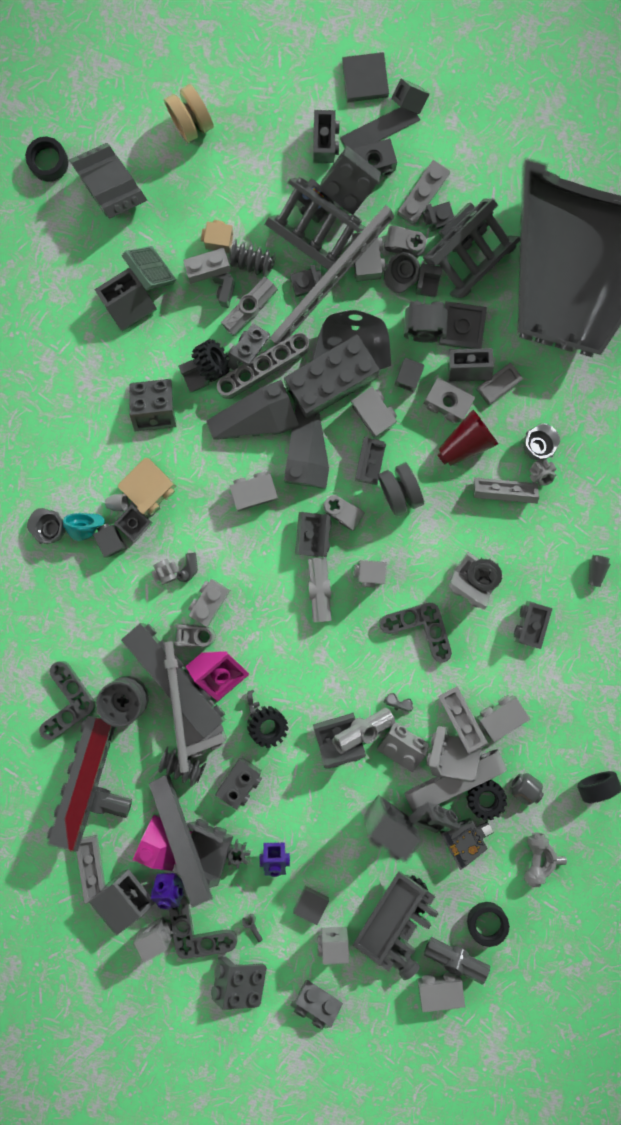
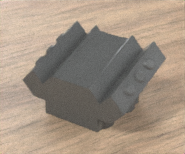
M108 143L69 159L85 187L109 219L148 201Z

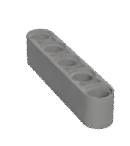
M296 333L255 357L249 366L244 364L225 375L217 383L219 394L225 399H231L304 356L309 350L308 337L303 333ZM301 340L306 345L302 349H297L294 343ZM284 351L287 353V357L284 360H279L276 358V354ZM261 362H267L269 368L261 371L258 369V365ZM242 373H249L251 378L249 381L243 382L240 380V375ZM226 383H230L233 386L232 390L228 393L222 391V386Z
M495 749L480 756L477 776L474 782L436 776L409 789L404 795L414 813L419 806L424 805L426 802L438 805L507 771V767L499 750Z

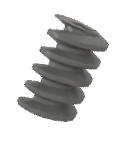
M237 239L234 240L230 253L231 267H235L238 264L239 269L243 270L246 266L247 272L255 269L256 275H259L263 270V277H267L270 274L276 259V252L272 257H270L268 249L262 254L261 247L254 252L253 244L248 249H245V242H242L239 247L237 246Z
M167 746L159 763L158 771L162 773L167 769L166 775L168 777L175 772V780L182 775V783L190 779V786L193 787L199 782L207 763L199 767V760L197 759L192 764V758L189 756L187 758L189 771L180 773L176 749L168 753Z

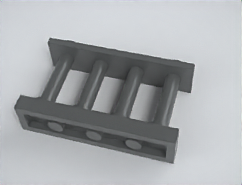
M301 177L289 179L288 184L294 187L292 194L280 215L268 217L264 225L329 270L339 259L341 251L354 230L359 233L365 229V226L361 224L362 220L353 214L351 216L311 189L305 179ZM303 193L312 202L298 226L293 228L287 224V218ZM320 205L329 212V215L315 239L310 240L304 236V231ZM336 218H338L347 226L333 250L327 252L322 249V242Z
M483 199L423 257L429 265H440L456 286L449 293L451 297L463 298L471 292V288L506 254L514 251L517 247L516 244L520 241V236L507 237L494 218L493 210L498 206L494 199ZM486 220L501 242L494 251L490 249L477 230L478 225L482 221ZM467 235L473 238L486 257L478 266L462 245V240ZM452 250L457 252L471 272L463 281L447 261V255Z

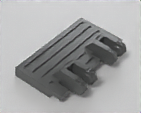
M399 871L356 938L353 946L388 971H390L395 962L389 959L387 955L401 965L406 966L408 960L394 950L393 946L397 944L407 953L414 954L416 950L408 943V940L417 928V925L410 918L424 928L429 929L431 927L430 922L415 911L420 907L430 916L437 917L439 913L430 906L436 896Z

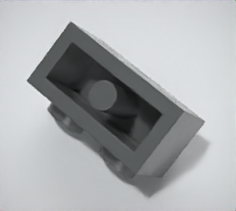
M314 110L313 163H334L335 155H339V142H335V134H339L340 121L335 120L336 110Z
M493 348L449 350V381L492 380L494 368Z
M240 757L217 790L215 796L237 810L239 805L244 806L250 798V795H248L252 787L256 789L262 778L260 775L262 770L243 757Z

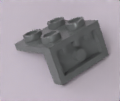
M171 379L130 383V418L135 432L176 427Z

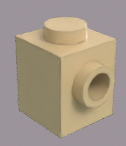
M220 220L207 222L206 229L203 228L201 233V241L204 242L205 248L208 250L224 248L225 252L231 253L234 234L233 226L227 225Z

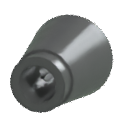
M593 555L592 559H589V585L601 587L611 565L609 563L610 558Z

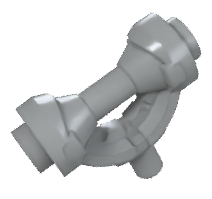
M532 833V836L527 837L528 847L531 848L533 853L532 865L525 872L524 880L528 882L529 886L541 887V884L546 883V877L556 869V865L567 864L566 856H557V853L549 844V839L545 838V834ZM544 853L546 860L544 865L540 867L541 854Z

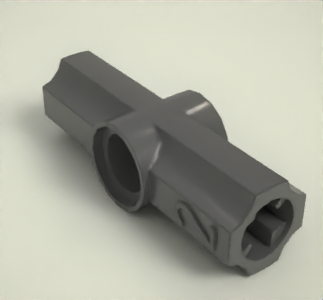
M97 787L91 812L99 814L106 812L127 818L132 805V799L112 794L108 789Z
M433 937L429 939L426 945L424 956L444 965V968L450 973L459 976L464 975L482 985L485 983L490 972V966L469 956V952L458 946H449Z

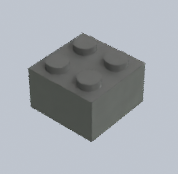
M346 146L322 179L319 190L350 214L354 215L378 184L381 172Z

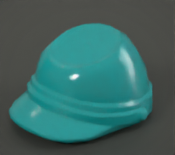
M73 513L66 515L63 519V526L67 534L75 541H83L92 537L95 530L105 523V519L101 515L89 513Z

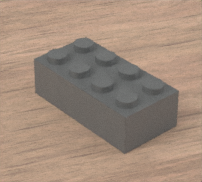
M357 334L285 376L284 385L307 420L377 379L380 369Z
M380 795L376 797L364 814L365 824L370 837L369 840L379 848L383 846L388 849V854L395 860L399 861L402 859L404 862H407L422 841L416 825L411 823L409 816Z

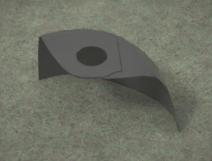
M348 310L332 314L326 318L321 327L313 360L358 334L379 369L391 366V353L386 324L382 319L359 310ZM356 314L362 316V319L352 320L349 316ZM352 326H358L359 328L358 330H353Z

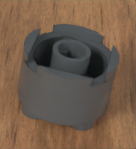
M419 301L410 302L409 307L405 309L404 337L408 339V336H412L413 341L437 342V337H442V340L446 339L448 310L444 308V303L432 302L431 304H422Z

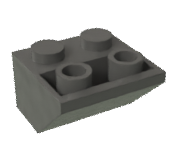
M130 267L94 289L121 331H124L157 310L145 288Z
M129 869L120 872L89 901L115 935L120 934L141 918L155 904L150 899L151 896Z

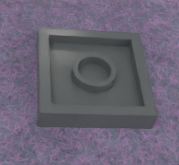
M384 52L342 57L347 102L389 97Z
M445 301L444 308L448 310L447 337L442 340V337H439V345L480 349L482 347L487 307Z

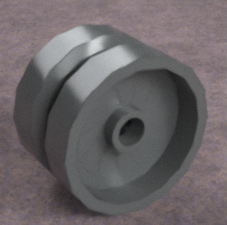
M406 462L395 467V476L389 470L378 474L385 498L396 517L407 512L406 502L412 509L424 505L419 484Z

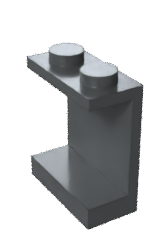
M202 819L188 822V828L193 830L191 837L209 888L218 886L233 836L227 834V830L223 828L209 826V822ZM175 864L172 872L180 876L177 864Z

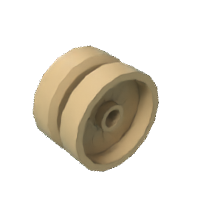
M188 84L180 89L182 101L177 95L172 94L164 99V103L184 140L190 143L198 138L196 127L200 132L206 133L214 128V125L199 94L191 84Z

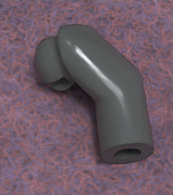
M196 553L186 554L187 565L177 572V579L179 581L188 582L198 572Z

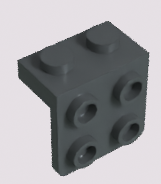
M354 713L313 724L324 768H335L366 757L363 743L343 754H340L333 744L332 738L350 728L355 720Z
M226 956L218 957V963L215 967L214 986L211 989L212 1000L222 1010L259 1007L262 1000L267 967L263 963L235 965Z

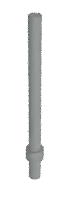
M172 641L164 642L166 654L164 664L165 669L168 670L180 773L188 772L189 768L176 672L178 662L174 655Z

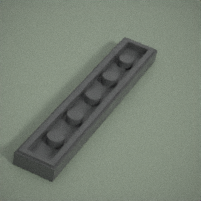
M165 775L150 782L149 786L192 908L213 899L171 777Z

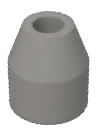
M114 494L105 499V506L113 511H126L128 508V497L125 494Z

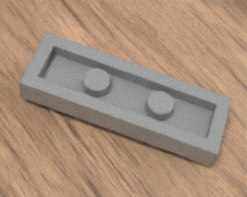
M432 160L398 210L397 215L415 226L424 213L426 205L430 204L449 176L450 170Z
M474 478V498L538 504L539 491L537 483Z
M457 686L438 696L468 754L488 745L484 734Z
M97 835L82 837L79 850L76 851L85 904L89 903L105 887Z

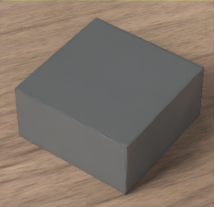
M131 504L114 525L133 542H136L153 522Z
M305 886L293 909V914L318 925L329 903V897Z

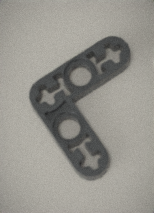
M424 603L384 615L380 619L379 625L381 630L388 634L423 624L433 658L438 662H446L451 658V647L440 610L436 604ZM428 606L431 609H435V612L432 614L433 620L438 619L439 623H431L427 626L426 622H431L430 617L424 615ZM412 612L415 615V621L412 624L404 622L403 617L405 613ZM400 614V622L403 627L399 628V623L392 625L391 630L383 626L387 618L395 621L398 620L396 615ZM434 626H438L441 629V635L438 638L430 636V629ZM444 639L445 643L440 644L442 649L447 650V653L444 654V658H441L439 655L436 656V652L439 651L438 645L433 646L432 642H439Z
M65 661L54 663L50 668V675L70 704L40 726L39 733L46 740L56 738L90 714L95 708L94 699L71 666ZM57 666L64 667L63 674L66 677L71 675L72 678L62 683L61 680L65 678L62 674H56ZM70 682L77 684L78 691L76 694L68 692L67 686ZM83 693L84 696L80 698L83 702H89V705L87 706L89 710L87 711V709H81L80 706L82 705V702L80 701V699H77L75 701L73 698ZM64 712L72 714L73 720L71 723H65L62 720ZM58 722L60 726L53 730L54 735L52 733L47 734L46 730L48 727L46 725L50 727Z
M183 895L180 904H184L181 909V916H178V907L169 909L175 950L180 958L189 959L230 952L235 949L237 935L230 929L194 935L190 905L186 896ZM180 921L188 924V929L184 932L177 929V923ZM186 936V945L191 946L188 952H185L183 948L181 949L184 942L183 938ZM225 936H228L229 939L232 940L230 945H227L226 942L220 941H224ZM215 937H218L219 947H216L217 940ZM209 939L212 941L213 946L210 949H204L201 946V941Z

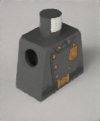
M468 818L458 822L460 829L457 831L447 827L440 830L460 870L488 849L483 841V838L493 834L488 822L476 827L472 819Z

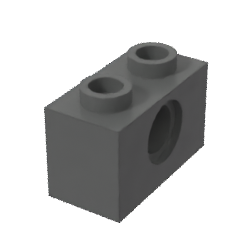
M390 138L352 149L367 162L376 160L378 164L372 166L381 172V176H389L396 171L397 159Z

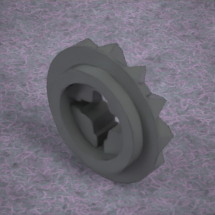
M480 558L477 561H473L470 565L467 576L470 584L476 589L490 591L500 584L502 570L499 564L492 561L491 558ZM481 570H491L489 572L490 578H487L486 576L480 578L482 573Z

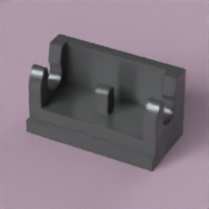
M364 437L355 481L378 485V474H380L386 447L384 441Z

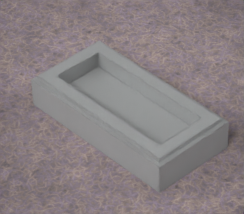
M510 362L494 374L492 380H486L476 390L485 402L490 405L522 381L523 378Z

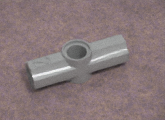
M264 276L247 295L240 299L239 304L224 318L221 324L230 334L235 336L251 318L258 315L259 310L278 289ZM249 302L255 305L254 309L250 311L244 309L245 304Z
M326 557L308 559L310 581L308 582L310 600H312L313 622L332 621L330 609L331 589L330 579H328Z
M384 708L366 719L357 718L352 722L350 728L332 738L333 744L340 754L349 751L363 742L370 744L376 740L378 733L393 726L395 718L388 708Z

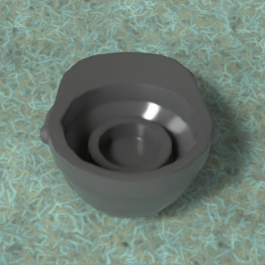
M406 252L391 257L384 273L385 284L395 293L406 291L418 281L420 274L419 261L414 255Z
M549 424L537 425L526 432L523 443L525 454L534 460L552 458L560 444V436Z
M38 508L28 519V531L40 544L55 543L64 536L63 519L58 512Z

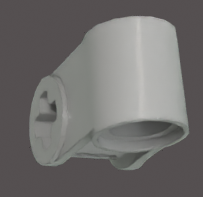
M389 226L384 249L392 253L406 252L414 256H420L425 250L426 237L419 231L408 230L399 226ZM415 241L419 242L418 247L413 246Z
M336 495L328 497L323 504V509L327 514L352 531L355 530L365 514L364 511ZM336 501L338 509L331 511L330 504L328 503Z
M175 624L177 635L174 646L204 647L215 641L216 634L211 627ZM202 631L209 633L210 639L208 642H203L200 639Z

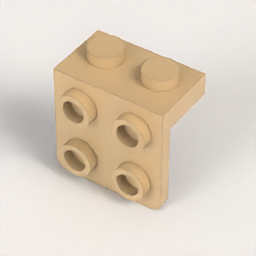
M144 458L118 484V487L137 506V509L147 516L148 514L152 515L160 507L158 504L163 499L167 500L175 492L173 489L176 485L149 458Z

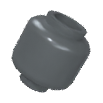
M529 773L518 774L510 786L512 788V795L525 805H531L534 802L537 804L544 795L542 783Z

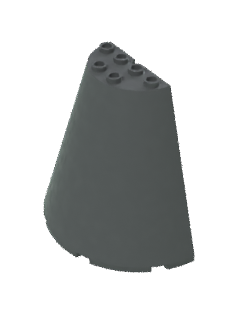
M525 159L522 166L519 337L531 341L533 337H536L535 342L552 346L553 342H555V347L571 352L573 348L581 350L580 354L593 357L594 353L601 355L621 326V196L562 179L560 176L546 171L547 164Z

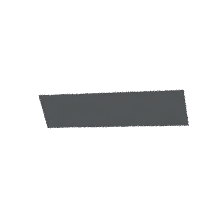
M399 107L341 136L345 147L348 146L350 149L378 142L420 121L417 113Z

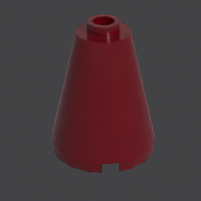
M472 410L438 448L440 451L438 457L444 465L448 463L452 466L491 449L499 443L477 413Z

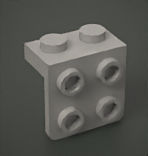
M467 552L455 568L449 586L456 595L465 597L474 607H480L485 610L493 590L481 591L470 584L467 576L468 569L473 561L479 559ZM481 570L482 573H481L480 578H481V577L483 578L484 576H486L487 578H490V577H489V572H490L491 570H489V571H488V570H487V571Z
M182 713L187 756L190 755L191 758L202 755L205 749L211 748V751L223 747L227 737L222 724L207 737L203 738Z
M437 726V731L433 733L431 739L432 753H428L427 766H429L432 775L474 782L477 776L482 748L468 754L460 737L449 736L446 727Z

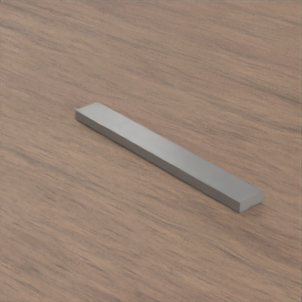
M387 205L381 209L271 335L270 339L275 344L281 343L295 332L394 219V214Z

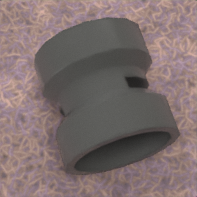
M403 950L400 954L408 960L406 966L401 965L393 958L391 960L395 962L393 967L398 968L402 979L408 980L418 972L420 965L416 960H412L411 954Z

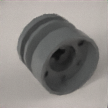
M131 676L119 677L104 686L99 692L96 701L97 712L101 719L109 725L115 727L127 726L134 722L147 708L149 701L148 691L145 685L137 678ZM124 695H126V699H129L127 703H125V700L121 698Z

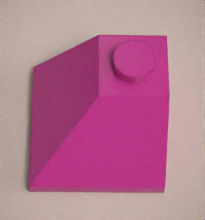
M227 651L200 653L185 666L193 680L217 702L250 675Z
M153 815L132 860L152 869L173 871L176 861L163 823L159 816Z

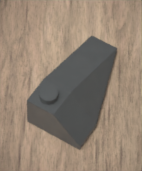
M296 404L295 416L299 427L292 429L284 482L326 489L329 464L320 413L306 420Z

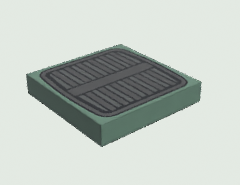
M153 246L127 250L122 254V258L146 290L172 285L177 280Z

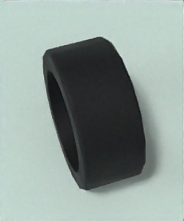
M48 136L38 137L27 147L25 153L26 163L33 175L38 179L46 182L56 181L66 173L69 165L68 156L61 143L55 138ZM47 148L56 150L59 154L57 165L50 170H40L35 164L37 154Z
M614 771L593 774L581 780L577 785L581 798L585 803L605 801L621 792V784Z
M492 902L478 903L468 914V930L473 939L480 945L486 947L497 946L508 936L510 928L508 918L497 904ZM492 912L499 917L500 928L493 935L483 936L476 929V920L483 913Z

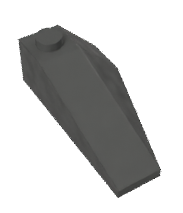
M282 380L259 388L206 420L213 440L239 438L241 435L260 436V434L264 433L276 435L299 427Z

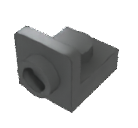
M450 201L433 207L431 204H428L423 213L424 223L426 226L429 225L430 231L443 228L454 217Z
M311 265L308 270L290 275L296 297L308 294L322 278L320 270L316 271L315 265Z
M224 273L212 278L214 283L222 285L218 287L216 296L219 299L220 305L229 308L235 281L230 274Z

